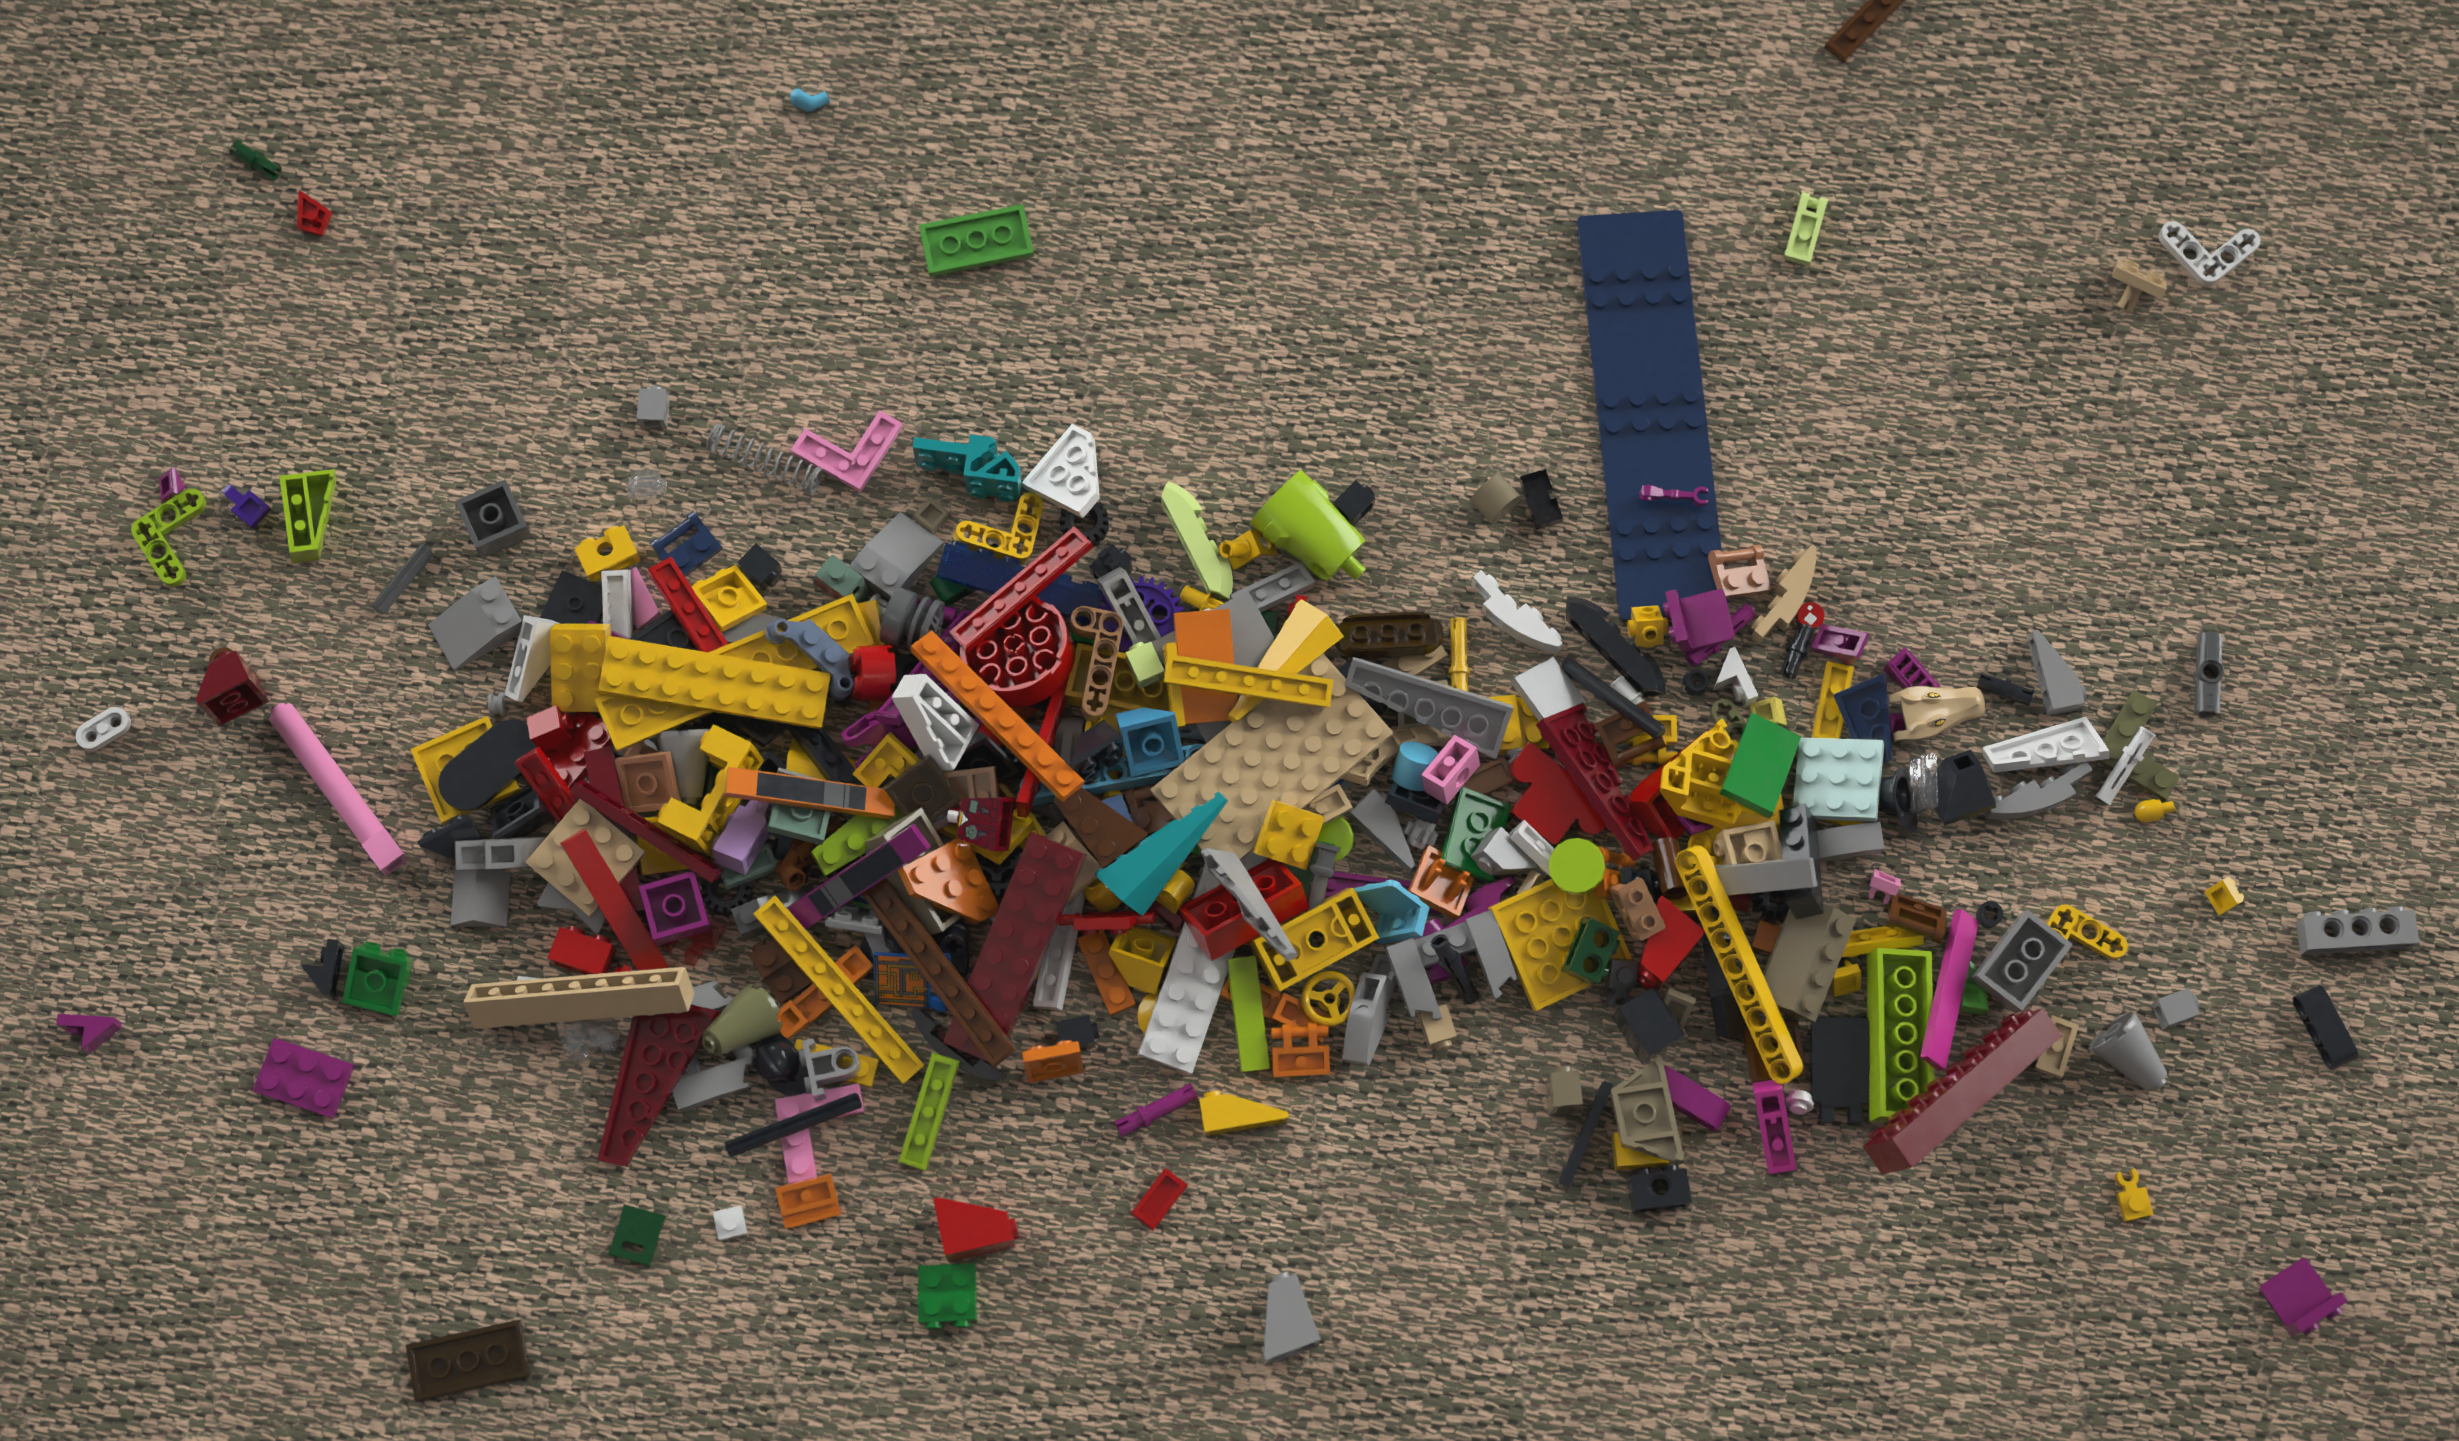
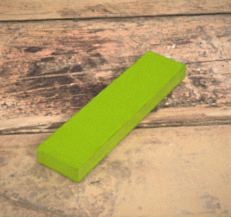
M1256 956L1226 959L1240 1072L1269 1069Z
M934 1052L931 1054L900 1154L899 1163L924 1171L927 1170L960 1064L959 1060Z

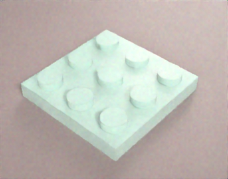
M1801 738L1798 750L1793 807L1806 804L1813 817L1817 820L1877 822L1884 753L1883 740Z

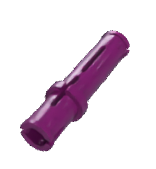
M1743 604L1740 609L1731 615L1734 634L1752 619L1756 618V613L1748 604ZM1724 643L1686 652L1684 657L1692 667L1696 668L1709 655L1716 654Z
M1188 1083L1186 1086L1144 1107L1140 1105L1136 1107L1137 1111L1119 1120H1115L1114 1123L1117 1130L1120 1131L1121 1137L1123 1138L1125 1135L1143 1126L1147 1128L1151 1126V1122L1197 1100L1198 1096L1195 1089H1192V1084Z

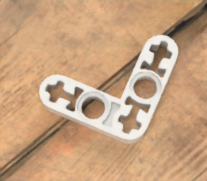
M2169 221L2165 223L2159 232V240L2198 283L2204 286H2211L2251 256L2260 245L2258 233L2252 229H2244L2210 255L2179 222ZM2168 232H2177L2176 237L2169 238L2167 236ZM2251 239L2252 243L2250 245L2247 244L2239 251L2237 247L2240 246L2243 240ZM2182 240L2186 241L2180 246V248L2176 247L2178 243L2182 242ZM2186 248L2193 249L2197 254V258L2187 259L2183 254V250ZM2221 253H2231L2234 257V262L2225 263L2221 259ZM2216 264L2218 268L2215 269L2213 274L2204 276V271L2210 270Z

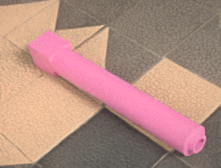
M285 703L275 706L271 710L269 721L359 840L380 871L387 876L409 860L387 832L292 704L285 705Z

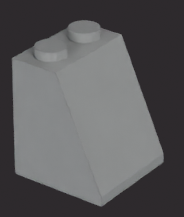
M1288 1272L1278 1274L1272 1277L1273 1281L1268 1285L1263 1363L1265 1366L1315 1348L1320 1344V1336L1296 1274L1289 1276Z

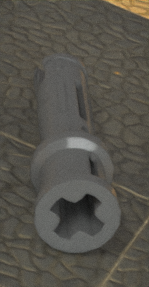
M1316 842L1317 853L1314 864L1310 865V872L1313 874L1306 898L1309 909L1303 911V913L1323 903L1329 877L1332 878L1335 872L1333 865L1336 853L1340 852V847Z

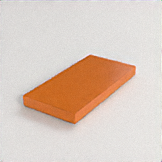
M1230 609L1173 614L1177 656L1234 664ZM1181 686L1185 725L1231 721L1227 715L1238 701L1237 694Z

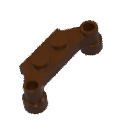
M838 816L829 819L824 841L848 821L841 820ZM799 839L790 842L791 848L787 855L774 869L775 874L781 879V883L790 891H796L804 885L806 875L801 870L815 861L810 852L818 846V844Z

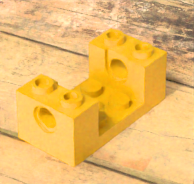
M714 724L710 731H706L702 736L699 749L703 754L710 757L709 762L713 766L721 770L716 777V785L711 794L708 793L702 801L701 811L671 797L668 804L663 805L658 815V823L668 834L707 856H710L712 853V844L716 836H721L724 831L728 816L736 811L742 800L725 797L728 767L758 771L764 761L751 742Z
M1345 888L1324 899L1323 903L1281 925L1282 930L1298 955L1289 962L1261 935L1250 940L1249 944L1273 990L1282 991L1379 939V936L1354 888ZM1314 931H1318L1323 935V943L1317 948L1312 947L1308 940L1309 935Z

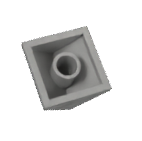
M499 869L455 871L450 926L507 928L511 872Z

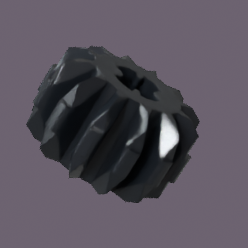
M1785 890L1756 892L1757 895L1751 896V902L1757 904L1752 909L1753 913L1762 912L1759 920L1764 921L1768 916L1770 917L1769 922L1771 925H1775L1777 918L1783 924L1789 910L1785 901ZM1771 897L1773 899L1779 898L1780 903L1777 905L1775 902L1770 903L1769 900Z

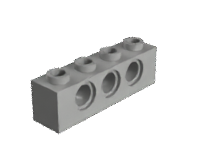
M2402 906L2388 908L2387 912H2377L2376 908L2359 910V913L2349 914V910L2331 912L2332 915H2321V912L2318 911L2308 912L2296 922L2300 955L2410 949L2420 943L2415 910H2404ZM2380 923L2388 926L2389 934L2381 931ZM2352 924L2360 927L2362 931L2361 936L2353 932ZM2324 926H2328L2333 930L2334 937L2326 935Z

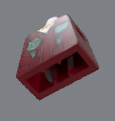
M1015 798L962 799L960 808L952 807L948 811V823L958 825L957 836L963 841L994 852L1009 851Z

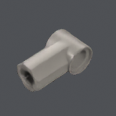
M1061 718L1054 742H1056L1055 752L1071 767L1075 748L1080 734L1083 733L1084 720Z

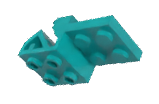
M970 434L969 444L914 437L913 452L916 466H920L921 469L935 471L936 468L946 469L951 474H963L966 493H970L975 498L983 499L987 496H994L1003 502H1012L1013 499L1020 500L1022 491L1020 466L1007 450L998 455L997 442L994 438Z

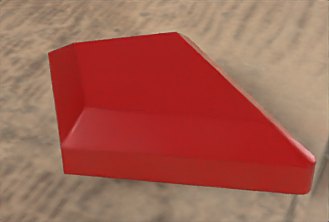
M298 191L297 229L323 237L332 212L304 192Z

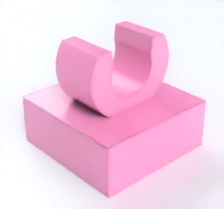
M1874 869L1870 878L1869 898L1873 899L1877 891H1882L1885 894L1883 904L1886 905L1890 901L1891 895H1897L1901 879Z

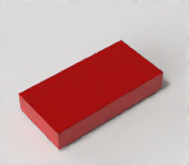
M1165 1168L1132 1210L1131 1215L1154 1231L1188 1187V1184Z

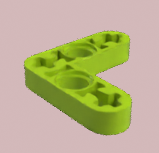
M187 489L137 519L131 527L134 539L159 578L169 587H178L184 583L186 571L164 536L204 511L206 507L205 497L196 489ZM193 497L196 500L197 505L195 507L188 505L189 498ZM180 504L182 509L185 511L183 515L181 511L176 507V505ZM166 511H175L176 518L172 522L164 523L162 521V516ZM143 526L149 528L148 532L154 540L149 542L148 539L143 534H141V528ZM156 547H165L166 553L162 558L154 559L152 557V552ZM169 563L171 568L177 571L175 579L168 577L169 572L164 567L165 564Z

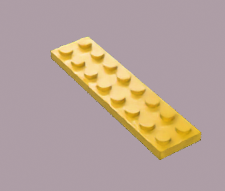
M608 636L598 692L821 729L830 674Z

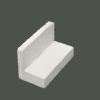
M1523 820L1509 833L1511 835L1510 839L1539 865L1533 871L1539 873L1542 878L1547 874L1550 876L1548 863L1554 848L1531 825Z

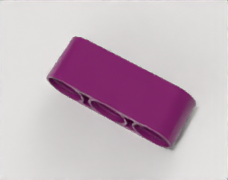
M1664 1065L1673 1108L1715 1132L1718 1131L1731 1109V1105L1704 1087Z

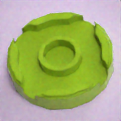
M1581 838L1567 839L1557 845L1551 853L1548 863L1550 877L1555 885L1563 892L1573 895L1587 894L1603 880L1605 873L1604 856L1599 848L1589 840Z

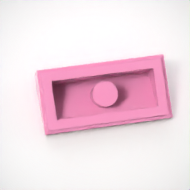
M634 567L630 570L632 620L637 630L660 618L661 614L638 569Z

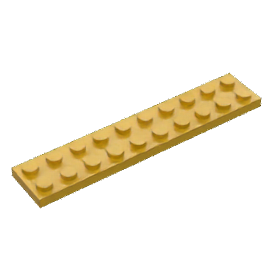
M853 593L787 620L806 622L810 619L850 655L853 654V649L856 646L875 644ZM765 630L708 652L808 670L819 669L813 661L790 641L785 640L779 645L769 643L765 637ZM606 694L594 699L616 752L657 736L660 732L669 731L714 712Z

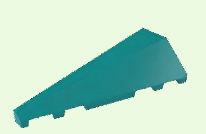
M1219 791L1216 792L1214 798L1201 806L1196 805L1191 809V813L1180 820H1173L1139 843L1140 846L1126 855L1121 854L1116 857L1114 863L1105 869H1098L1094 874L1122 902L1143 916L1228 802L1227 798Z

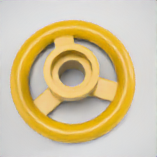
M1323 971L1317 973L1303 987L1301 994L1302 1007L1306 1015L1319 1025H1340L1348 1020L1356 988L1349 978L1339 972ZM1332 979L1339 981L1332 990H1324L1323 992L1312 990L1322 980ZM1346 988L1349 994V1004L1340 1015L1338 1011L1340 1005L1339 994ZM1332 996L1335 1001L1328 1004L1324 1001V998ZM1310 1000L1318 1001L1319 1008L1325 1013H1330L1331 1018L1318 1015L1311 1007Z

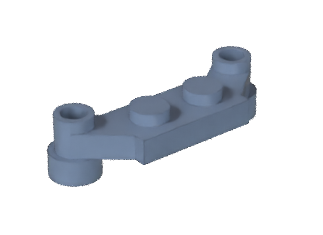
M779 619L768 625L765 630V637L769 643L779 645L785 640L790 641L820 669L830 674L832 681L829 683L828 693L833 699L843 700L851 693L854 682L850 676L847 660L851 655L813 621L808 619L806 622Z

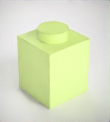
M1139 642L1129 648V651L1126 652V661L1139 689L1164 679L1165 670L1152 642L1146 644Z

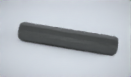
M420 545L373 601L372 607L374 610L382 615L388 611L433 556L429 548Z

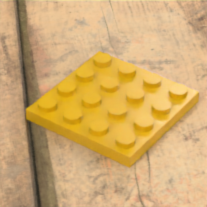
M1552 879L1488 907L1489 911L1491 910L1496 918L1511 962L1533 1011L1542 1009L1591 986L1561 971L1582 919L1592 918L1620 931L1606 899L1597 898L1595 888L1587 894L1573 895L1559 889ZM1596 932L1594 943L1601 947L1603 937L1600 933ZM1620 932L1618 940H1620L1619 947L1610 958L1632 959ZM1586 958L1583 962V968L1587 973H1590L1593 965L1591 960Z

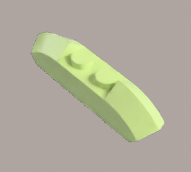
M1168 481L1161 495L1162 506L1207 594H1213V598L1220 601L1230 600L1233 588L1232 569L1228 558L1217 557L1219 550L1214 540H1208L1205 534L1207 532L1205 522L1201 516L1196 517L1202 511L1201 506L1189 492Z

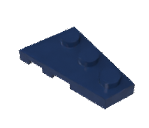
M1886 672L1833 694L1852 739L1883 740V764L1893 760Z

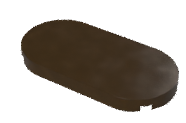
M1424 612L1355 614L1344 618L1343 622L1339 625L1338 623L1336 624V627L1344 637L1334 645L1344 655L1355 658L1425 655L1435 651L1443 641V626L1439 620L1436 619L1435 621L1430 618L1429 614Z

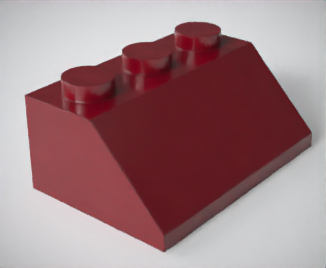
M236 650L221 653L216 657V660L209 663L195 699L197 704L218 726L269 702L256 673Z

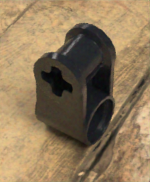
M956 921L945 929L941 950L943 953H948L951 956L952 965L961 977L966 978L969 966L970 932L964 923Z

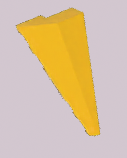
M1301 599L1295 604L1294 610L1284 622L1283 628L1268 648L1257 668L1297 674L1344 636L1326 613ZM1240 695L1234 708L1227 716L1234 723L1264 699Z

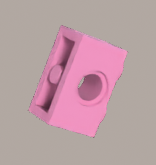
M1454 735L1421 774L1424 791L1447 805L1480 766L1477 747Z

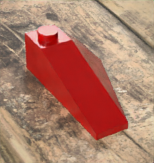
M1684 749L1639 783L1629 794L1633 804L1629 808L1633 817L1639 819L1644 828L1660 839L1666 837L1678 839L1685 831L1675 817L1676 813L1660 792L1663 767L1676 759Z

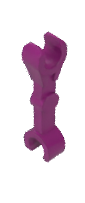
M1644 485L1640 490V500L1653 501L1661 500L1662 498L1672 501L1679 499L1692 500L1695 506L1703 507L1707 505L1708 500H1700L1697 494H1707L1708 489L1706 487H1697L1694 492H1683L1677 489L1668 491L1652 485Z

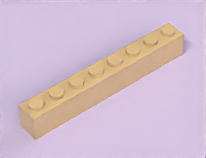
M686 967L471 984L463 1003L472 1026L476 1029L688 1012L695 993Z

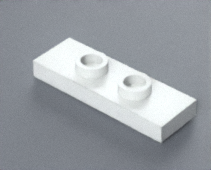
M601 571L603 624H611V630L631 638L633 636L631 571Z

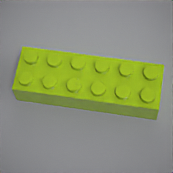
M1876 948L1866 955L1867 1018L1869 1021V1122L1890 1123L1888 1121L1890 1116L1909 1107L1907 1102L1918 1094H1924L1927 1091L1926 1085L1935 1079L1934 1068L1920 1058L1933 1004L1932 951Z

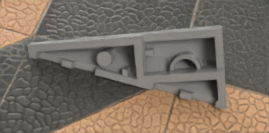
M1210 848L1201 851L1207 870L1237 899L1243 918L1288 962L1297 957L1295 949L1237 854Z

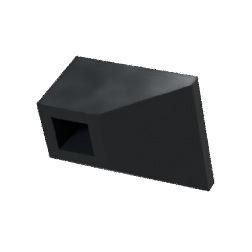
M1105 720L1080 734L1071 760V768L1084 780V783L1092 780L1097 775V771L1105 766L1110 768L1121 760V756H1123L1122 737Z
M1971 749L1945 758L1922 786L1923 794L1944 826L1996 808V802L1984 769Z
M462 815L456 816L448 821L447 826L439 830L432 829L423 834L422 839L417 841L418 845L431 860L455 866V841L484 840L478 827L468 815L464 817Z

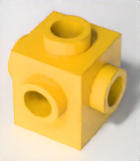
M1659 606L1631 607V620L1627 622L1629 637L1633 636L1636 646L1651 648L1655 645L1664 644V634H1668L1667 618H1663Z

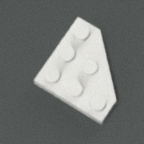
M1072 424L1023 480L1022 485L1024 488L1084 518L1100 499L1095 439L1092 434Z

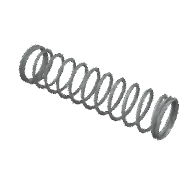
M718 423L711 430L706 444V448L710 452L715 450L717 455L725 452L727 459L734 456L736 463L744 460L746 467L754 464L756 472L764 468L766 476L773 473L775 480L783 477L785 484L793 481L795 489L803 485V491L807 494L812 495L817 490L823 476L822 468H815L805 490V483L811 473L812 464L808 466L804 480L800 485L796 486V476L802 467V459L797 464L794 476L790 481L786 482V472L793 461V455L789 457L782 475L777 478L776 469L782 460L783 451L779 453L772 471L766 473V465L773 454V447L769 449L763 466L757 469L756 463L764 448L763 442L759 445L753 462L747 465V456L753 447L754 438L749 441L744 457L738 461L737 452L744 441V434L740 436L735 452L731 456H727V448L733 440L735 431L732 430L730 432L725 448L718 452L717 446L724 434L725 426ZM718 431L717 436L712 444L713 438L716 432Z

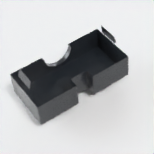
M1546 469L1520 476L1519 483L1536 530L1561 523L1563 516L1557 499H1551L1549 495L1552 494L1553 488Z

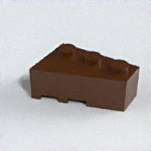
M1082 787L1064 802L1058 797L1053 799L1103 868L1111 865L1116 861V857L1126 854L1150 836V834Z

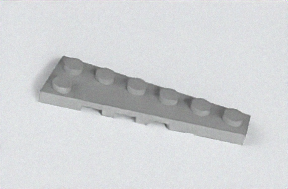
M1355 657L1352 659L1345 681V686L1377 702L1385 703L1388 707L1400 713L1403 712L1422 724H1428L1449 737L1456 735L1477 747L1478 751L1497 759L1513 711V705Z

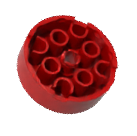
M1036 596L969 653L960 646V659L1009 707L1015 708L1036 704L1055 693L1069 677L1076 655L1073 636L1060 612L1055 606L1041 601Z

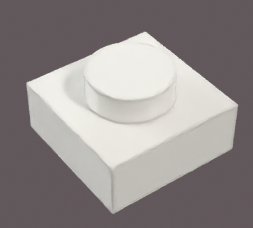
M742 1206L713 1212L719 1241L748 1235Z

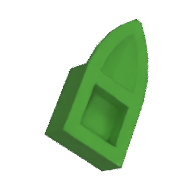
M1970 961L1959 1012L1984 1016L1989 1010L1987 994L1984 989L1970 979L1977 970L1976 966Z

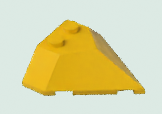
M1723 718L1708 732L1706 731L1684 749L1676 759L1663 767L1660 792L1676 815L1724 829L1754 825L1768 820V817L1719 794L1738 745L1737 741L1731 740L1726 731L1727 725Z

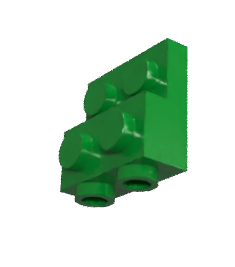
M364 942L363 945L353 948L342 1003L397 1016L400 1014L405 987L409 985L414 958L408 957V952L402 949L392 948L390 952L380 950L381 945L378 943Z
M976 1263L918 1266V1323L920 1325H925V1329H942V1324L954 1323V1328L971 1327V1322H977Z

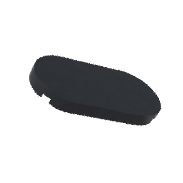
M518 720L501 721L492 726L448 762L441 771L438 782L440 794L445 802L457 810H478L523 775L514 762L537 748L530 740L528 725Z

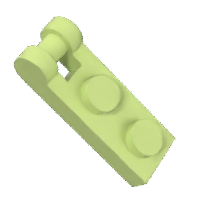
M1802 192L1784 260L1806 266L1810 265L1828 199L1823 197L1816 199L1810 197V194ZM1806 207L1816 209V213L1807 211Z

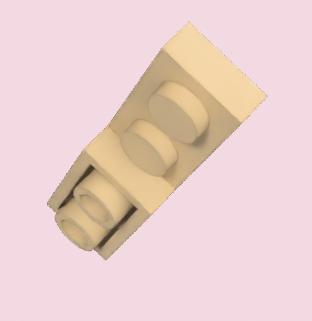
M1813 544L1807 551L1802 548L1793 559L1795 565L1789 571L1785 568L1776 579L1779 585L1775 592L1779 595L1768 606L1771 611L1766 617L1760 615L1751 627L1754 630L1751 639L1758 645L1775 625L1785 631L1801 607L1814 575L1817 547Z

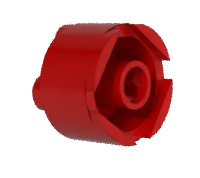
M891 645L856 646L853 649V654L848 658L849 670L854 671V684L850 693L851 698H857L858 701H887L894 693V691L890 692V684H896L894 653H889L892 649Z

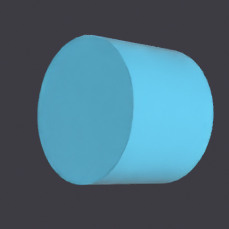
M1402 743L1392 769V779L1406 789L1424 791L1421 774L1436 758L1438 752L1423 743Z

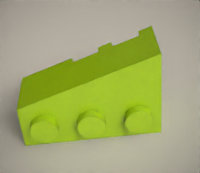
M335 469L281 475L279 478L291 563L320 560L337 482Z

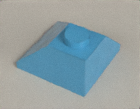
M1142 707L1116 714L1131 777L1179 766L1185 761L1174 712Z

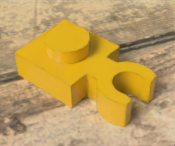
M2136 1169L2129 1171L2131 1175L2129 1182L2123 1179L2121 1172L2115 1174L2116 1183L2123 1188V1192L2117 1193L2116 1197L2124 1222L2154 1215L2146 1187L2137 1188L2139 1174Z

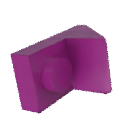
M1821 624L1811 649L1815 653L1838 657L1844 665L1851 666L1859 659L1870 635L1866 632Z
M58 1014L56 1025L65 1030V1034L75 1036L83 1034L81 1049L90 1054L121 1029L122 1022L115 1017Z

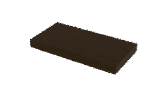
M521 1319L406 1344L416 1403L531 1377Z

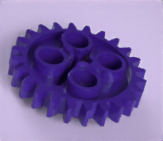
M1140 576L1138 583H1134L1132 577H1129L1141 600H1143L1145 608H1147L1151 600L1154 601V604L1147 611L1161 638L1175 630L1173 614L1184 612V607H1176L1180 603V597L1171 598L1173 589L1170 588L1164 591L1165 583L1163 581L1158 586H1155L1153 577L1148 583H1144L1143 576ZM1103 595L1102 601L1105 605H1098V609L1113 612ZM1157 611H1162L1167 616L1162 620H1156L1152 615ZM1112 622L1103 624V628L1107 632H1115L1118 629ZM1124 629L1122 630L1118 650L1121 653H1126L1133 645L1127 639L1128 636Z

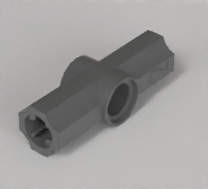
M2208 631L2197 634L2196 670L2193 674V681L2195 683L2194 714L2199 717L2209 718L2220 715L2221 679L2224 675V667L2222 666V635L2217 632ZM2203 670L2210 671L2214 679L2205 677Z

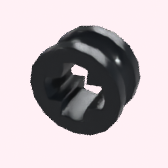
M1994 901L1984 902L1976 912L1977 921L1985 928L1995 927L2003 918L2002 907ZM1985 908L1988 911H1995L1996 915L1993 917L1995 921H1992L1991 918H1984Z

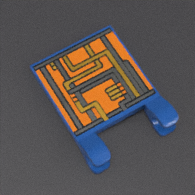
M874 952L875 1005L924 1007L940 1012L949 1010L937 994L931 995L930 984L907 954ZM944 953L951 962V956L948 953Z

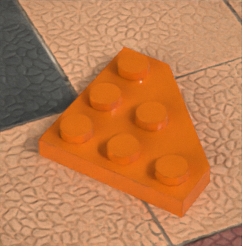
M956 838L898 869V873L910 896L917 899L923 898L932 902L933 906L944 911L964 916L969 922L979 923L998 912L999 905L969 842Z

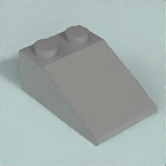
M900 512L865 545L849 567L863 577L869 589L880 594L882 598L889 602L897 588L909 590L942 547L944 541Z
M495 576L470 590L428 624L453 670L456 671L519 636L522 620Z

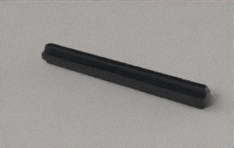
M1567 658L1562 663L1561 668L1569 677L1652 738L1659 740L1665 734L1666 730L1663 724L1574 659Z
M852 1093L726 1141L725 1149L730 1157L736 1156L862 1107L860 1097L857 1093Z

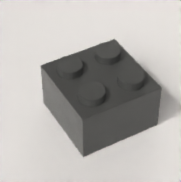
M506 479L455 501L481 559L532 537Z

